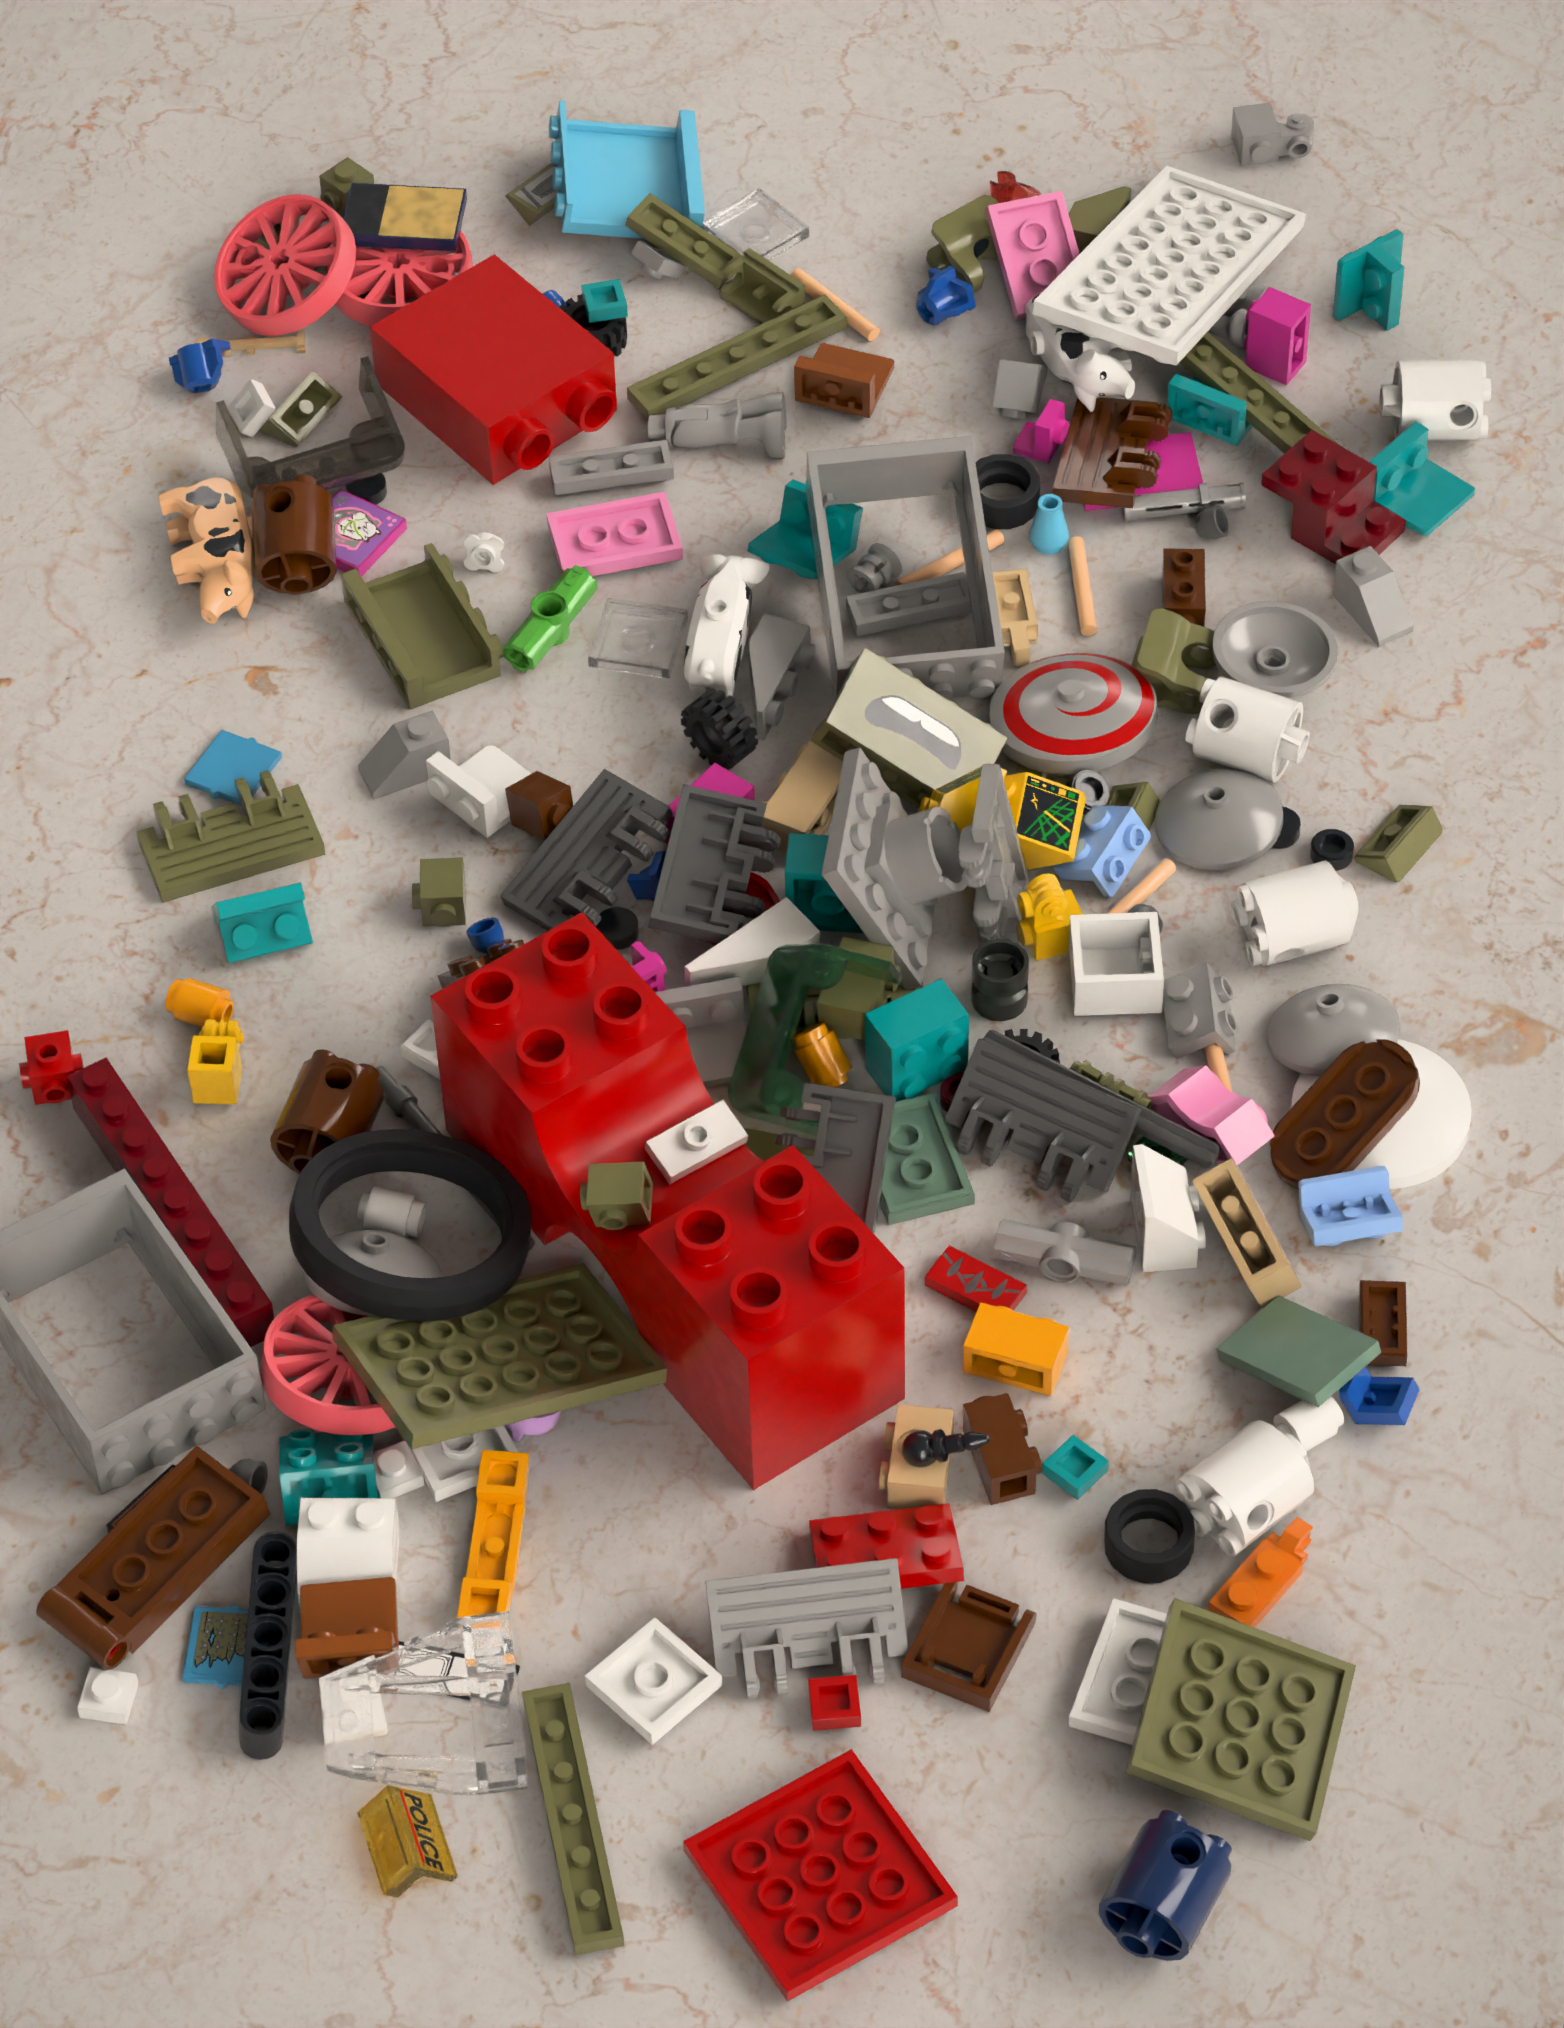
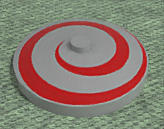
M1066 653L1036 660L1009 675L998 686L992 696L989 706L990 725L1007 737L1001 751L1011 760L1040 772L1077 774L1082 770L1098 771L1114 766L1138 752L1148 742L1156 728L1158 711L1156 693L1151 682L1133 665L1107 655Z

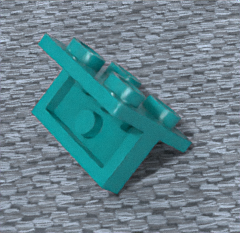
M1399 229L1377 237L1371 243L1345 254L1338 260L1333 317L1338 321L1362 309L1370 319L1375 320L1386 331L1399 325L1405 268L1401 264L1404 234Z

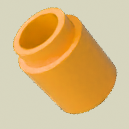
M193 978L185 980L176 979L171 984L165 1001L167 1012L173 1013L175 1019L201 1028L204 1026L206 1019L228 1022L231 1020L234 1012V1002L231 1001L228 990Z
M825 1022L816 1024L793 1037L797 1046L794 1051L811 1084L838 1087L849 1080L846 1072L853 1067L834 1030H828Z

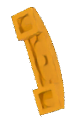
M482 1450L476 1487L477 1506L467 1573L462 1581L457 1625L505 1628L521 1548L528 1485L529 1453Z

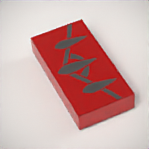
M950 1245L925 1275L926 1287L977 1312L980 1302L992 1306H1005L1014 1311L1027 1294V1284Z

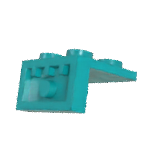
M1175 374L1168 383L1167 406H1170V409L1173 410V421L1235 446H1238L1251 429L1252 425L1246 421V401L1208 387L1196 377L1191 380Z
M1415 422L1369 462L1377 466L1374 502L1406 519L1407 527L1426 537L1474 496L1475 487L1427 459L1429 452L1427 448L1429 429Z
M793 479L784 488L780 520L749 542L747 551L760 557L766 563L778 564L795 571L800 577L818 579L806 498V484ZM853 503L830 505L825 509L833 567L853 553L857 547L863 507Z
M299 1429L290 1432L288 1436L279 1438V1475L286 1526L298 1524L301 1498H378L373 1434L338 1435L315 1432L311 1429Z

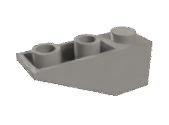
M766 613L761 617L748 641L749 671L758 739L765 740L772 725L777 726L779 724L787 697L795 695L799 684V675L803 668L808 669L815 653V645L810 643L809 625Z

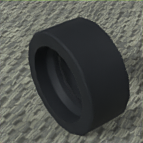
M994 454L975 462L980 490L995 483H1008L1018 486L1025 491L1021 496L1010 500H995L980 493L985 527L1012 529L1022 526L1034 518L1040 498V475L1031 463L1021 457L1010 454Z
M1140 1489L1123 1495L1111 1506L1105 1520V1555L1112 1567L1120 1574L1141 1583H1161L1178 1576L1189 1565L1194 1552L1195 1525L1194 1517L1184 1502L1173 1494L1161 1490ZM1139 1519H1155L1165 1522L1175 1529L1178 1540L1172 1548L1163 1552L1143 1553L1133 1550L1124 1543L1121 1532L1129 1523Z

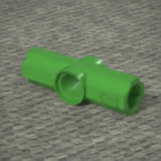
M574 565L571 569L566 568L549 591L539 593L533 598L531 613L503 647V657L511 663L514 669L524 673L529 669L534 670L552 646L562 644L568 639L570 635L569 625L597 591V580L589 574L587 569Z

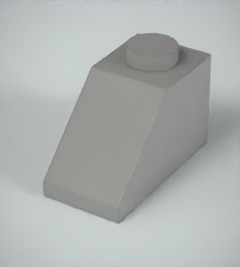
M999 359L993 407L1003 408L1002 416L1018 419H1025L1026 412L1037 413L1048 366Z
M1371 546L1336 561L1333 596L1378 647L1413 632V623L1394 571Z
M433 710L394 723L359 763L358 771L373 799L426 782L428 780L426 760L436 752H441L451 760L449 739Z

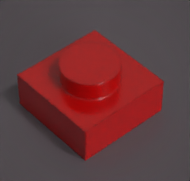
M857 1675L808 1679L813 1731L861 1727Z

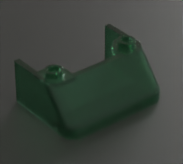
M786 944L775 949L768 959L729 1084L728 1098L732 1106L744 1116L817 1136L818 1122L792 1121L780 1116L781 1106L802 1109L804 1102H801L804 1089L803 1083L794 1074L783 1070L808 989L811 987L824 990L834 987L842 979L845 970L901 985L903 976L891 961L827 944Z

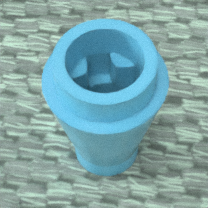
M1045 494L1039 498L1038 508L1029 532V539L1034 548L1043 554L1060 552L1069 540V531L1062 509V500L1054 494Z

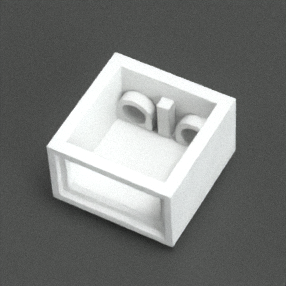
M1157 912L1070 915L1069 960L1074 1016L1162 1013L1164 975Z

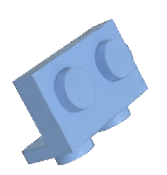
M1093 805L1081 824L1074 861L1057 864L1053 869L1061 880L1093 881L1104 897H1113L1150 840L1151 834L1133 807Z
M1385 1166L1303 1179L1298 1183L1300 1220L1314 1247L1322 1245L1336 1246L1344 1241L1367 1237L1381 1238L1386 1234L1403 1231L1402 1214L1389 1193V1172Z

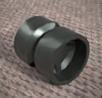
M994 939L981 944L973 953L971 1002L975 1011L982 1017L991 1021H1007L1022 1014L1027 1007L1029 957L1026 950L1020 944L1009 939Z

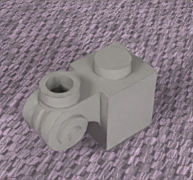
M1270 102L1233 107L1231 137L1241 166L1279 161V156L1290 155L1293 158H1302L1310 152L1313 146L1314 121L1308 115L1302 113L1292 114L1287 118V124H1282L1276 121Z

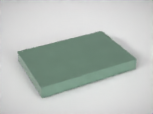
M935 1092L895 1102L879 1201L888 1225L975 1204L974 1191L948 1125L944 1121L945 1118Z
M1279 1295L1216 1348L1220 1361L1317 1407L1322 1405L1381 1354L1378 1340Z

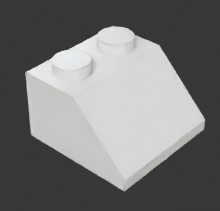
M1143 1144L1133 1145L1130 1202L1142 1272L1197 1268L1198 1249H1205L1206 1247L1204 1224L1202 1221L1195 1222L1194 1213L1199 1212L1197 1189L1194 1185L1189 1186L1185 1167Z
M301 1498L297 1532L298 1610H301L300 1587L302 1585L393 1577L396 1581L400 1537L396 1499Z

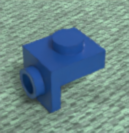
M1364 1367L1339 1389V1396L1355 1424L1405 1425L1420 1389L1413 1377H1373L1367 1367Z

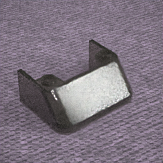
M369 357L360 358L359 391L371 420L359 423L353 427L349 438L270 462L258 456L247 458L224 400L216 402V434L235 481L244 493L254 499L253 491L258 485H272L278 482L292 481L298 475L314 477L316 485L323 487L327 491L394 470L402 463L405 443Z

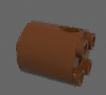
M298 475L292 481L278 482L272 485H258L253 491L254 499L252 502L254 570L257 581L267 589L292 595L309 593L324 588L334 580L337 573L334 505L331 494L323 487L316 485V479L309 475Z
M320 1049L314 1051L311 1059L303 1063L270 1137L271 1149L277 1158L291 1170L301 1174L307 1163L324 1148L349 1136L370 1132L384 1100L383 1088L379 1084L381 1077L379 1071L369 1064H356L347 1059L339 1058L328 1050Z

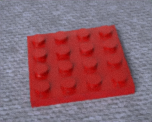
M852 1749L683 1841L685 1854L787 2002L958 1906L957 1894Z

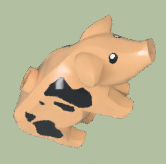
M209 478L191 487H176L159 494L163 516L175 512L182 514L166 522L170 544L174 545L182 541L193 542V545L170 555L178 585L202 582L200 585V609L203 619L208 623L215 624L221 614L236 608L241 618H246L254 599L252 587L255 573L252 515L247 516L238 485L225 478Z

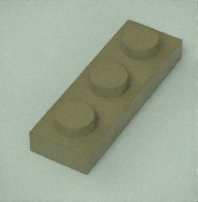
M650 193L627 217L625 226L718 289L728 280L722 275L723 271L728 265L742 256Z

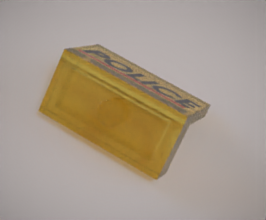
M387 1785L357 1812L383 1895L398 1898L422 1876L450 1882L458 1877L431 1794Z

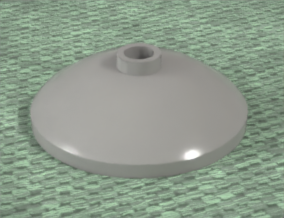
M1259 601L1232 610L1219 622L1213 636L1212 654L1216 666L1225 678L1292 698L1318 689L1330 678L1336 666L1338 646L1329 626L1311 611L1287 602Z
M1235 769L1206 770L1184 778L1166 792L1156 810V833L1165 851L1185 865L1204 870L1232 869L1258 859L1275 844L1283 827L1282 803L1273 787L1256 775Z
M1326 984L1301 991L1279 1006L1272 1014L1267 1025V1041L1273 1056L1284 1066L1294 1071L1314 1076H1321L1334 1060L1353 1044L1365 1041V1043L1377 1042L1376 1039H1385L1397 1043L1400 1035L1399 1016L1391 1002L1370 989L1351 984Z
M381 1230L350 1231L330 1237L332 1242L349 1257L375 1270L413 1278H437L442 1276L436 1259L424 1247L406 1237ZM304 1271V1280L308 1289L324 1303L353 1314L374 1315L351 1307L328 1294Z

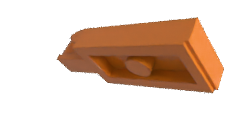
M1296 1517L1283 1531L1281 1537L1272 1532L1267 1539L1264 1538L1208 1602V1611L1255 1628L1302 1574L1303 1565L1308 1559V1554L1304 1550L1311 1543L1310 1533L1313 1526Z

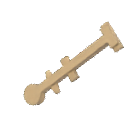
M305 331L297 332V336L269 338L246 336V339L223 340L229 341L231 348L224 352L226 357H230L232 351L246 350L247 355H255L256 349L297 347L298 353H306ZM199 338L194 342V344L203 343L209 340L210 338Z

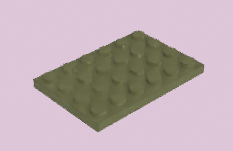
M584 1263L517 1279L512 1288L496 1302L479 1311L458 1318L438 1321H406L372 1315L333 1326V1341L411 1449L429 1446L442 1441L664 1384L667 1377V1367Z

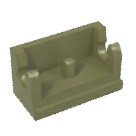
M751 248L745 250L744 255L728 265L722 273L727 279L732 278L734 275L735 277L720 289V298L760 325L805 304V284Z

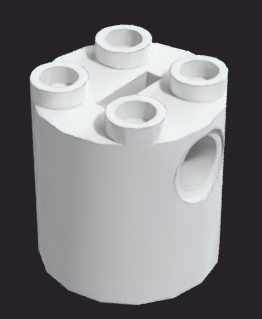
M1397 360L1394 368L1393 382L1391 384H1381L1379 392L1380 416L1392 417L1395 439L1415 422L1429 429L1428 441L1486 439L1488 436V417L1483 415V402H1490L1491 380L1486 378L1485 361Z
M1219 677L1217 680L1207 678L1200 693V702L1204 704L1199 718L1191 720L1185 737L1187 743L1193 744L1194 756L1235 770L1248 772L1272 782H1277L1280 779L1289 761L1301 762L1310 737L1309 731L1301 729L1303 718L1302 702L1225 677ZM1234 717L1232 724L1223 728L1224 723Z
M1326 860L1243 882L1237 888L1239 901L1232 902L1231 904L1236 925L1238 927L1244 926L1248 941L1245 942V950L1251 966L1263 965L1264 967L1347 945L1351 940L1359 911L1357 896L1352 884L1337 875L1333 866Z
M1262 1420L1252 1421L1175 1481L1176 1489L1183 1497L1185 1504L1194 1517L1195 1534L1199 1537H1204L1206 1534L1210 1535L1230 1557H1235L1308 1500L1314 1492L1311 1468L1306 1450L1302 1444L1291 1434L1282 1433L1273 1425Z

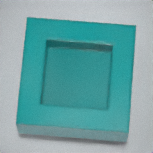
M620 279L581 285L582 299L589 323L628 317L627 303Z
M1073 1434L1042 1463V1474L1078 1500L1108 1472L1109 1460Z

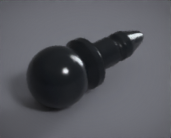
M942 1429L934 1430L933 1433L917 1430L911 1432L904 1439L902 1454L910 1465L921 1468L927 1467L936 1460L940 1463L946 1462L949 1454L964 1452L965 1450H976L990 1441V1436L973 1431L965 1432L964 1434L945 1435Z

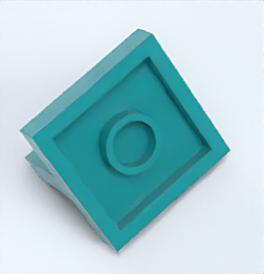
M301 882L216 902L211 906L215 923H218L228 964L313 943L303 904L305 896Z

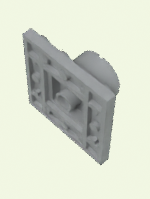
M859 747L844 753L821 875L870 942L894 947L895 965L900 966L901 969L899 982L905 990H909L922 985L924 967L928 962L927 949L929 937L933 932L932 919L934 907L938 902V898L960 892L966 887L962 874L963 867L961 868V865H959L957 855L961 832L956 823L950 821L951 816L941 807H934L907 815L902 807L899 796L894 791H890L881 778L877 765L874 762H870Z

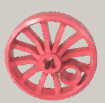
M294 194L267 201L243 217L225 239L219 251L214 271L217 295L228 313L243 328L252 333L264 336H279L301 330L328 312L345 291L351 279L356 260V244L353 233L346 221L334 209L318 198ZM303 215H306L299 224V218ZM330 220L329 223L319 229L324 221ZM282 222L280 237L278 238L274 226ZM263 234L270 250L260 243H255ZM336 240L335 247L323 249ZM331 265L325 276L314 271L316 267ZM245 278V279H243L242 281H240L239 283H237V284L234 285L236 279ZM310 283L318 286L308 297H305L303 290ZM291 294L295 306L284 311L286 296ZM249 298L242 309H239L241 302ZM268 303L267 314L260 315V313Z
M460 231L456 251L356 246V260L351 280L335 303V306L349 318L361 324L372 326L408 305L409 303H405V300L414 296L420 298L456 277L455 273L459 275L473 267L472 255L466 237ZM336 240L331 243L329 248L336 246ZM331 265L326 266V274L329 271ZM370 291L365 299L357 297ZM387 296L396 300V304L381 303Z
M314 1294L302 1298L282 1310L274 1318L266 1332L260 1362L262 1385L273 1404L294 1421L309 1428L331 1434L368 1435L395 1428L379 1403L371 1404L367 1393L370 1392L333 1341V1333L320 1324L330 1322L333 1330V1326L336 1324L368 1316L336 1309L318 1299ZM299 1332V1333L302 1334L304 1337L298 1336V1335H294L293 1333ZM280 1353H281V1354H285V1355H289V1356H283V1357H274V1356H276V1355H278V1354H280ZM300 1377L291 1383L285 1380V1378ZM321 1388L327 1389L322 1401L309 1397V1395ZM339 1398L346 1400L354 1399L356 1406L337 1405Z

